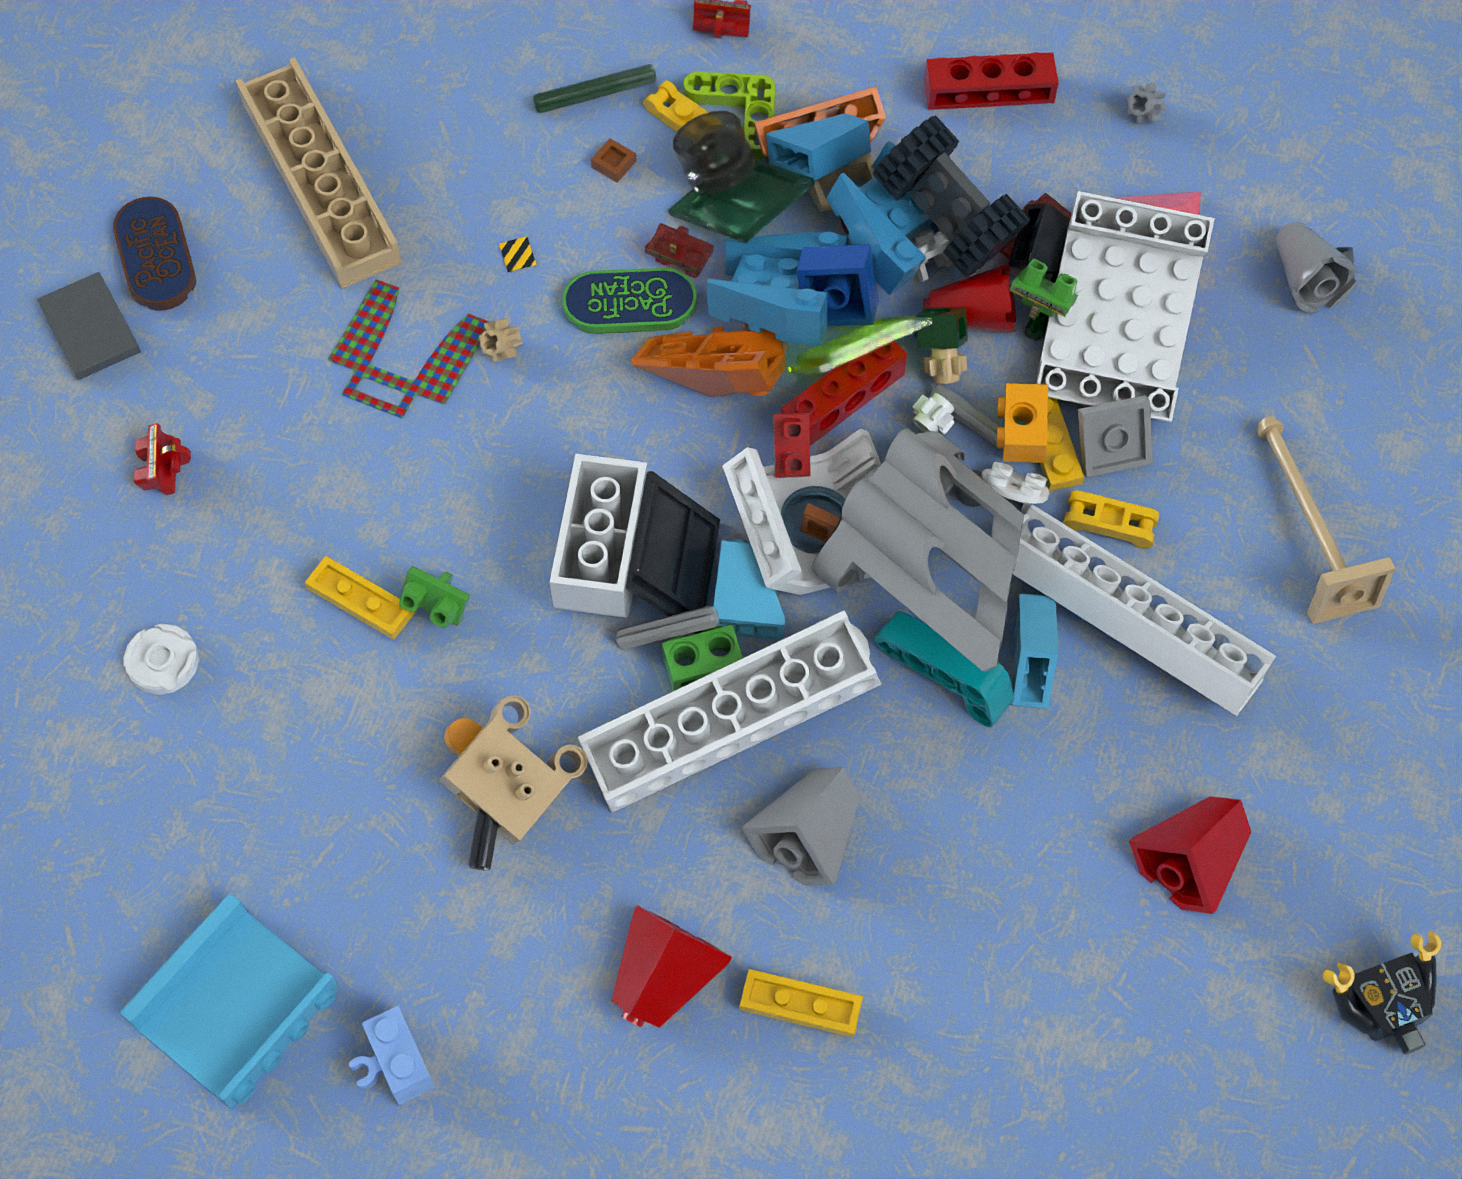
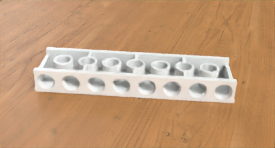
M1033 504L1024 515L1018 557L1013 575L1238 716L1264 681V675L1276 658L1274 654ZM1032 519L1040 520L1045 525V528L1036 527L1031 533L1028 528V522ZM1061 538H1068L1075 544V546L1065 547L1062 552L1058 548ZM1091 557L1101 558L1106 566H1096L1093 572L1088 565ZM1122 576L1131 577L1137 584L1127 585L1124 591L1119 587ZM1153 595H1159L1167 601V604H1159L1155 611L1150 607ZM1183 615H1192L1199 624H1190L1187 630L1183 629L1181 626L1184 620ZM1215 634L1224 635L1230 641V644L1224 643L1218 650L1212 646L1215 641ZM1246 654H1254L1260 658L1262 668L1259 672L1250 671L1244 666L1247 661Z
M844 610L578 736V739L583 747V751L586 753L587 760L611 813L880 686L881 682Z

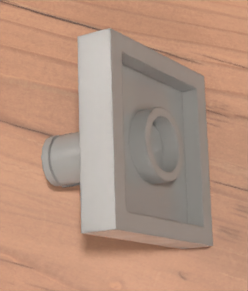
M1145 395L1078 409L1081 467L1086 478L1153 464L1150 400Z

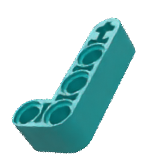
M897 611L874 637L876 646L885 655L963 697L967 712L974 720L985 727H992L1014 701L1009 674L1000 663L997 664L996 668L983 672L930 626L905 612Z

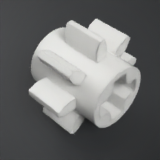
M934 393L929 398L922 394L912 406L914 409L913 413L916 414L912 421L923 432L939 431L945 435L955 423L953 421L954 417L951 415L954 407L947 399L937 393Z

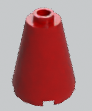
M1002 265L929 291V298L923 299L924 309L933 307H966L967 329L1001 333L1016 332L1014 325L1016 323L1014 292L1009 291L1011 287L1009 285V276H1012L1010 265Z

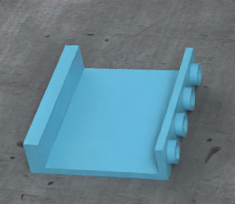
M229 893L121 1010L120 1014L130 1025L232 1110L237 1103L243 1104L250 1098L256 1088L255 1083L265 1072L270 1073L278 1066L283 1058L282 1052L292 1041H299L306 1034L310 1027L309 1021L319 1010L321 1012L325 1011L333 1003L339 986L331 974L328 972L323 974L249 914L241 901Z

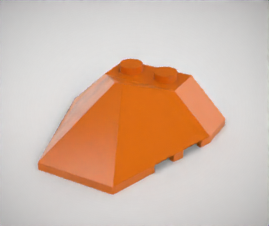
M744 323L745 329L728 332H724V327L719 326L713 327V332L709 333V335L692 336V331L649 337L631 358V361L635 367L711 397L748 392L750 396H762L772 390L785 370L787 342L776 339V333L765 329L760 333L749 330L748 323Z

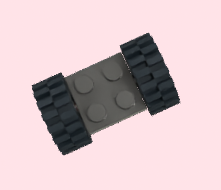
M935 115L923 121L919 127L916 126L909 135L902 138L901 142L894 146L890 153L876 166L873 175L895 200H899L908 193L916 205L926 213L938 229L951 241L943 253L964 277L968 278L1011 242L1023 227L1028 224L1030 219L1008 194L1002 195L992 204L949 157L953 149L957 147L959 140Z

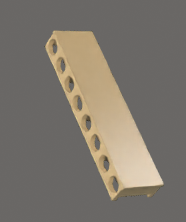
M293 57L289 59L290 65L245 83H243L241 78L235 80L247 113L340 287L343 289L400 265L403 262L398 242L296 58Z

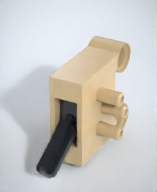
M507 696L493 707L488 723L438 780L477 813L469 858V867L475 870H490L497 831L512 844L519 842L567 783L579 777L587 767L586 753L576 745L569 744L559 748L549 756L547 764H545L511 734L524 726L530 718L531 710L529 704L520 696ZM504 706L515 708L518 713L517 723H509L503 718L502 709ZM562 754L568 755L573 759L575 766L572 773L565 772L560 767L559 760Z

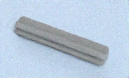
M938 384L932 390L930 397L934 393L943 396L954 407V411L951 413L954 418L996 446L997 427H1003L943 384Z
M707 606L621 628L617 631L616 640L618 645L625 650L716 627L719 624V615L713 606Z

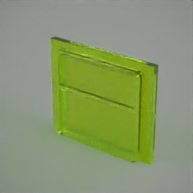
M914 315L882 317L875 320L873 325H864L797 355L798 363L788 368L790 373H824L933 323L930 317L915 318Z

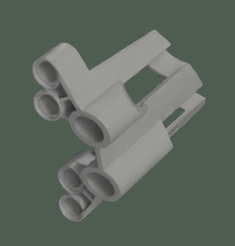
M908 428L902 429L892 441L885 461L870 479L859 480L849 492L842 509V520L836 531L816 556L812 564V572L835 592L845 590L855 581L861 582L867 573L979 669L986 672L996 668L998 664L999 651L1005 629L1012 573L1016 567L1024 514L961 462V459L963 461L965 459L964 451L941 433L924 432L915 434ZM954 484L994 515L991 537L948 503L945 495L948 494ZM933 547L940 550L980 583L975 619L934 585L928 567V556Z

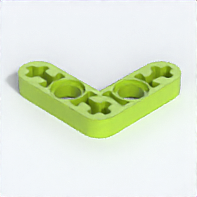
M699 71L688 74L683 81V93L696 104L745 107L744 152L753 159L765 158L760 145H754L756 133L754 122L757 121L753 120L751 116L756 112H762L768 118L774 117L776 86L773 79L759 74ZM726 85H732L738 89L733 94H726L721 91ZM695 86H701L700 90H694ZM712 86H715V92H711ZM758 89H765L764 101L758 100Z

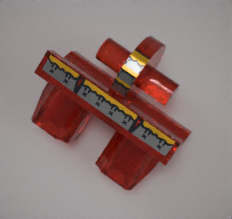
M663 223L659 224L653 238L645 246V253L654 256L656 262L665 266L672 264L682 268L686 275L693 278L699 276L714 251V245L689 235L687 227L680 225L677 229H674Z

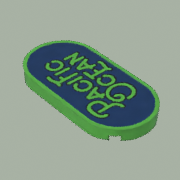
M671 268L601 270L585 272L573 278L563 292L562 302L564 314L569 322L577 325L578 329L587 333L665 331L678 328L684 324V321L689 316L691 318L697 306V293L693 282L688 276Z

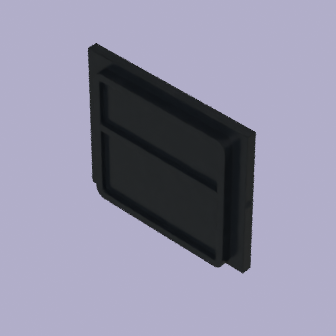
M649 471L646 474L625 588L667 616H672L706 607L720 519L653 471Z

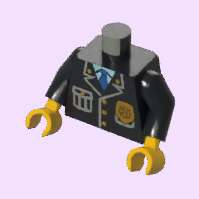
M1431 931L1428 932L1429 941L1424 947L1422 936L1417 933L1411 936V946L1419 951V955L1416 957L1411 952L1354 974L1351 967L1338 962L1337 967L1340 971L1338 978L1333 971L1326 969L1323 973L1324 981L1335 986L1332 991L1341 1019L1361 1033L1368 1034L1373 1041L1394 1035L1404 1055L1415 1052L1426 1045L1416 1026L1424 1023L1433 1014L1432 1009L1435 1006L1437 972L1436 958L1433 955L1439 952L1441 940L1437 934Z

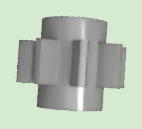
M1147 83L1145 88L1142 85L1133 86L1135 93L1125 99L1128 101L1130 109L1127 115H1137V123H1146L1148 119L1150 121H1159L1158 114L1168 108L1164 105L1163 98L1166 92L1155 91V83Z

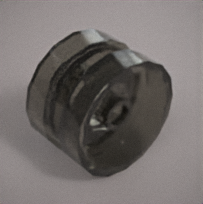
M712 111L699 115L685 123L673 138V150L678 161L683 166L686 180L693 190L700 193H717L734 187L751 173L755 165V156L750 143L746 140L742 123L734 113L728 111Z

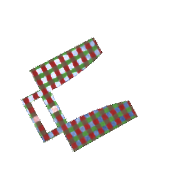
M376 279L328 358L331 362L355 370L341 395L403 418L416 394L445 405L480 344L479 336L486 331L484 324L489 321L467 314L442 340L421 369L415 381L369 364L386 332L399 291V287ZM362 377H365L406 394L399 406H396L355 389Z

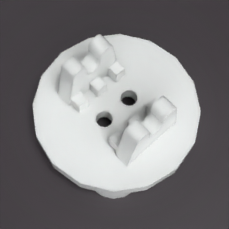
M928 229L914 236L916 241L913 244L926 256V259L912 277L913 282L918 280L924 282L928 279L925 263L932 257L939 268L944 265L949 267L953 264L943 253L951 241L941 231L934 234L933 229Z
M994 462L992 468L985 469L980 476L983 481L1001 496L1023 503L1021 513L1024 515L1031 504L1044 503L1049 496V489L1045 486L1047 479L1044 476L1036 473L1024 475L1014 472L1013 467L1006 463Z

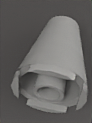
M1301 222L1289 223L1281 228L1276 237V245L1295 304L1302 311L1315 313L1319 312L1317 307L1327 305L1328 308H1332L1344 300L1354 289L1357 282L1354 276L1358 272L1353 262Z

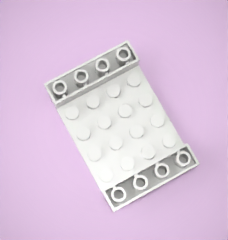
M1080 191L1077 192L1067 229L1058 276L1060 274H1067L1077 279L1075 294H1078V298L1066 317L1054 312L1053 316H1049L1036 380V384L1048 385V398L1096 406L1145 395L1150 400L1151 419L1172 422L1179 390L1176 387L1184 345L1203 256L1208 252L1215 218Z

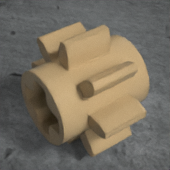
M508 318L485 323L486 331L479 336L483 354L493 355V362L516 357L515 349L523 344L520 332L518 331L519 327L508 325Z
M957 348L931 349L932 354L924 357V372L929 374V376H933L934 383L948 384L959 381L961 372L967 371L966 355L958 352Z

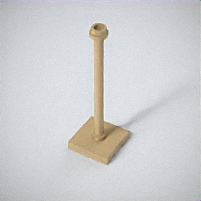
M1274 416L1262 419L1257 425L1258 436L1261 440H1268L1332 571L1320 575L1314 598H1312L1307 614L1312 624L1380 608L1396 569L1391 558L1387 557L1355 566H1346L1281 436L1284 430L1282 422Z

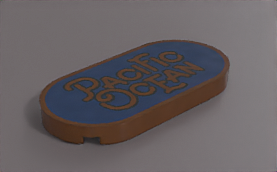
M142 197L127 203L117 213L113 223V231L128 289L137 303L146 305L149 309L162 311L175 308L188 298L187 295L191 289L192 291L194 290L196 285V274L178 211L170 202L158 197Z

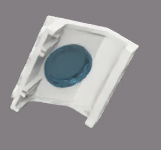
M859 429L831 450L823 454L810 456V477L775 478L774 465L763 467L757 450L749 447L723 465L766 588L797 595L831 588L812 572V564L826 542L800 531L803 512L809 503L841 517L842 520V509L853 486L861 479L869 480L881 465L868 431ZM866 573L864 579L870 578V576Z

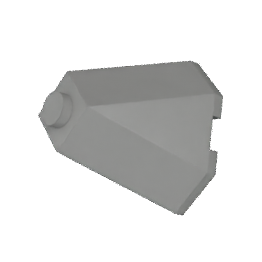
M844 767L814 769L742 827V830L759 858L771 865L776 861L794 871L792 878L805 886L833 885L839 874L860 795Z

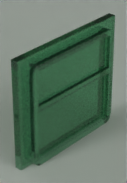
M735 153L668 209V212L673 217L746 244L811 188L815 182L811 177Z

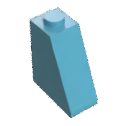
M742 539L721 541L713 605L719 615L718 625L723 627L733 625L736 636L783 640L785 616L775 590L766 588L751 544Z
M1019 594L1014 629L1012 678L1014 701L1012 706L1048 709L1058 658L1056 601L1048 596Z

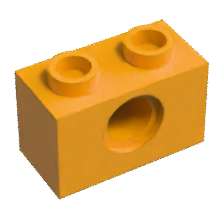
M1006 383L1005 397H998L997 417L1004 418V427H997L996 448H1003V462L1045 463L1048 431V385ZM1017 421H1025V422H1027V423H1029V424H1027V425H1019V424H1017V423H1015V422H1017Z

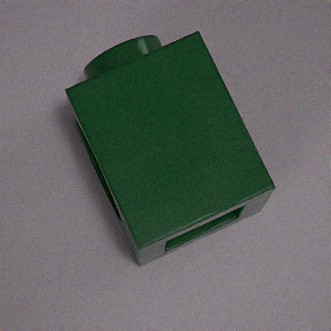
M966 307L925 308L918 313L913 323V334L915 338H918L919 349L959 348L967 342Z

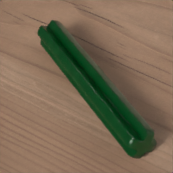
M647 64L538 93L533 96L534 106L538 113H543L656 82V71L652 64Z

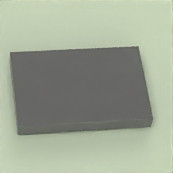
M100 272L37 299L77 380L141 352Z

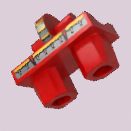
M694 0L692 30L714 33V38L721 39L723 34L748 37L751 5L743 0H735L734 2Z
M809 413L773 414L774 477H810Z
M158 423L148 425V436L135 440L137 457L144 462L147 461V466L134 470V482L144 491L157 488L165 495L175 493L176 473L180 472L181 465L191 461V451L189 448L181 446L179 438L162 432L161 426Z

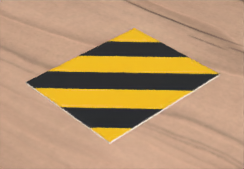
M527 236L499 243L508 272L537 265Z

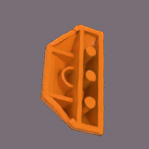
M877 86L754 122L762 154L769 159L766 134L844 113L869 121L870 143H872L879 127L886 118ZM792 173L793 175H795V176L798 177L799 179H800V178H804V177H802V176H799V175H797V174Z

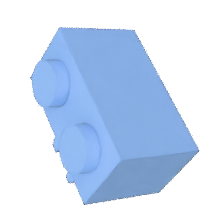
M399 1006L362 1023L375 1056L371 1058L359 1056L349 1062L352 1072L362 1067L369 1069L368 1075L364 1079L357 1081L360 1090L371 1088L377 1082L378 1077L384 1074L398 1105H401L436 1088Z

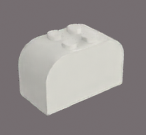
M575 454L550 577L551 595L555 609L623 618L628 617L633 593L625 587L645 479L648 472L646 462Z

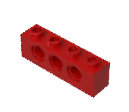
M1054 52L926 59L924 74L928 110L1055 103L1059 84Z
M884 331L781 407V413H809L811 446L905 375L908 353Z

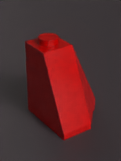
M1210 796L1132 837L1129 840V844L1139 873L1150 883L1157 880L1173 895L1169 899L1181 910L1213 914L1219 906L1250 837L1251 829L1241 799Z
M637 905L632 915L611 1001L624 1010L621 1017L630 1023L642 1027L644 1022L660 1028L730 963L732 957L671 921Z

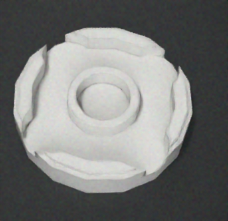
M154 625L155 628L147 631L144 629L138 632L127 644L123 657L126 673L133 684L145 693L162 695L175 692L187 685L196 673L199 663L198 648L188 632L176 625Z

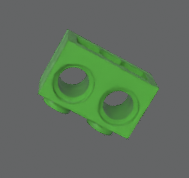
M717 625L716 627L705 629L701 633L673 637L667 642L662 643L663 660L673 691L743 659L733 625L725 627ZM716 649H724L728 654L719 657L711 652ZM681 658H689L693 661V663L687 666L679 665L676 662Z

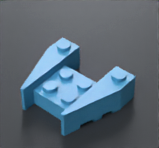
M888 141L871 166L874 170L881 163V160L890 153V150L897 146L896 144ZM843 172L826 197L836 217H841L849 231L847 237L851 244H870L876 282L889 295L909 282L926 259V256L910 239L928 226L936 233L940 231L926 213L916 205L908 193L899 200H895L875 177L858 188Z
M809 232L726 238V275H733L732 281L707 279L708 315L729 323L733 319L748 323L749 330L758 333L763 329L776 333V339L787 343L820 346L827 329V292L800 289L796 270L803 247L848 245V237L846 235H837L834 232Z

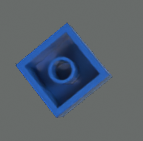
M870 244L803 247L796 270L800 289L827 292V326L873 325L879 297Z

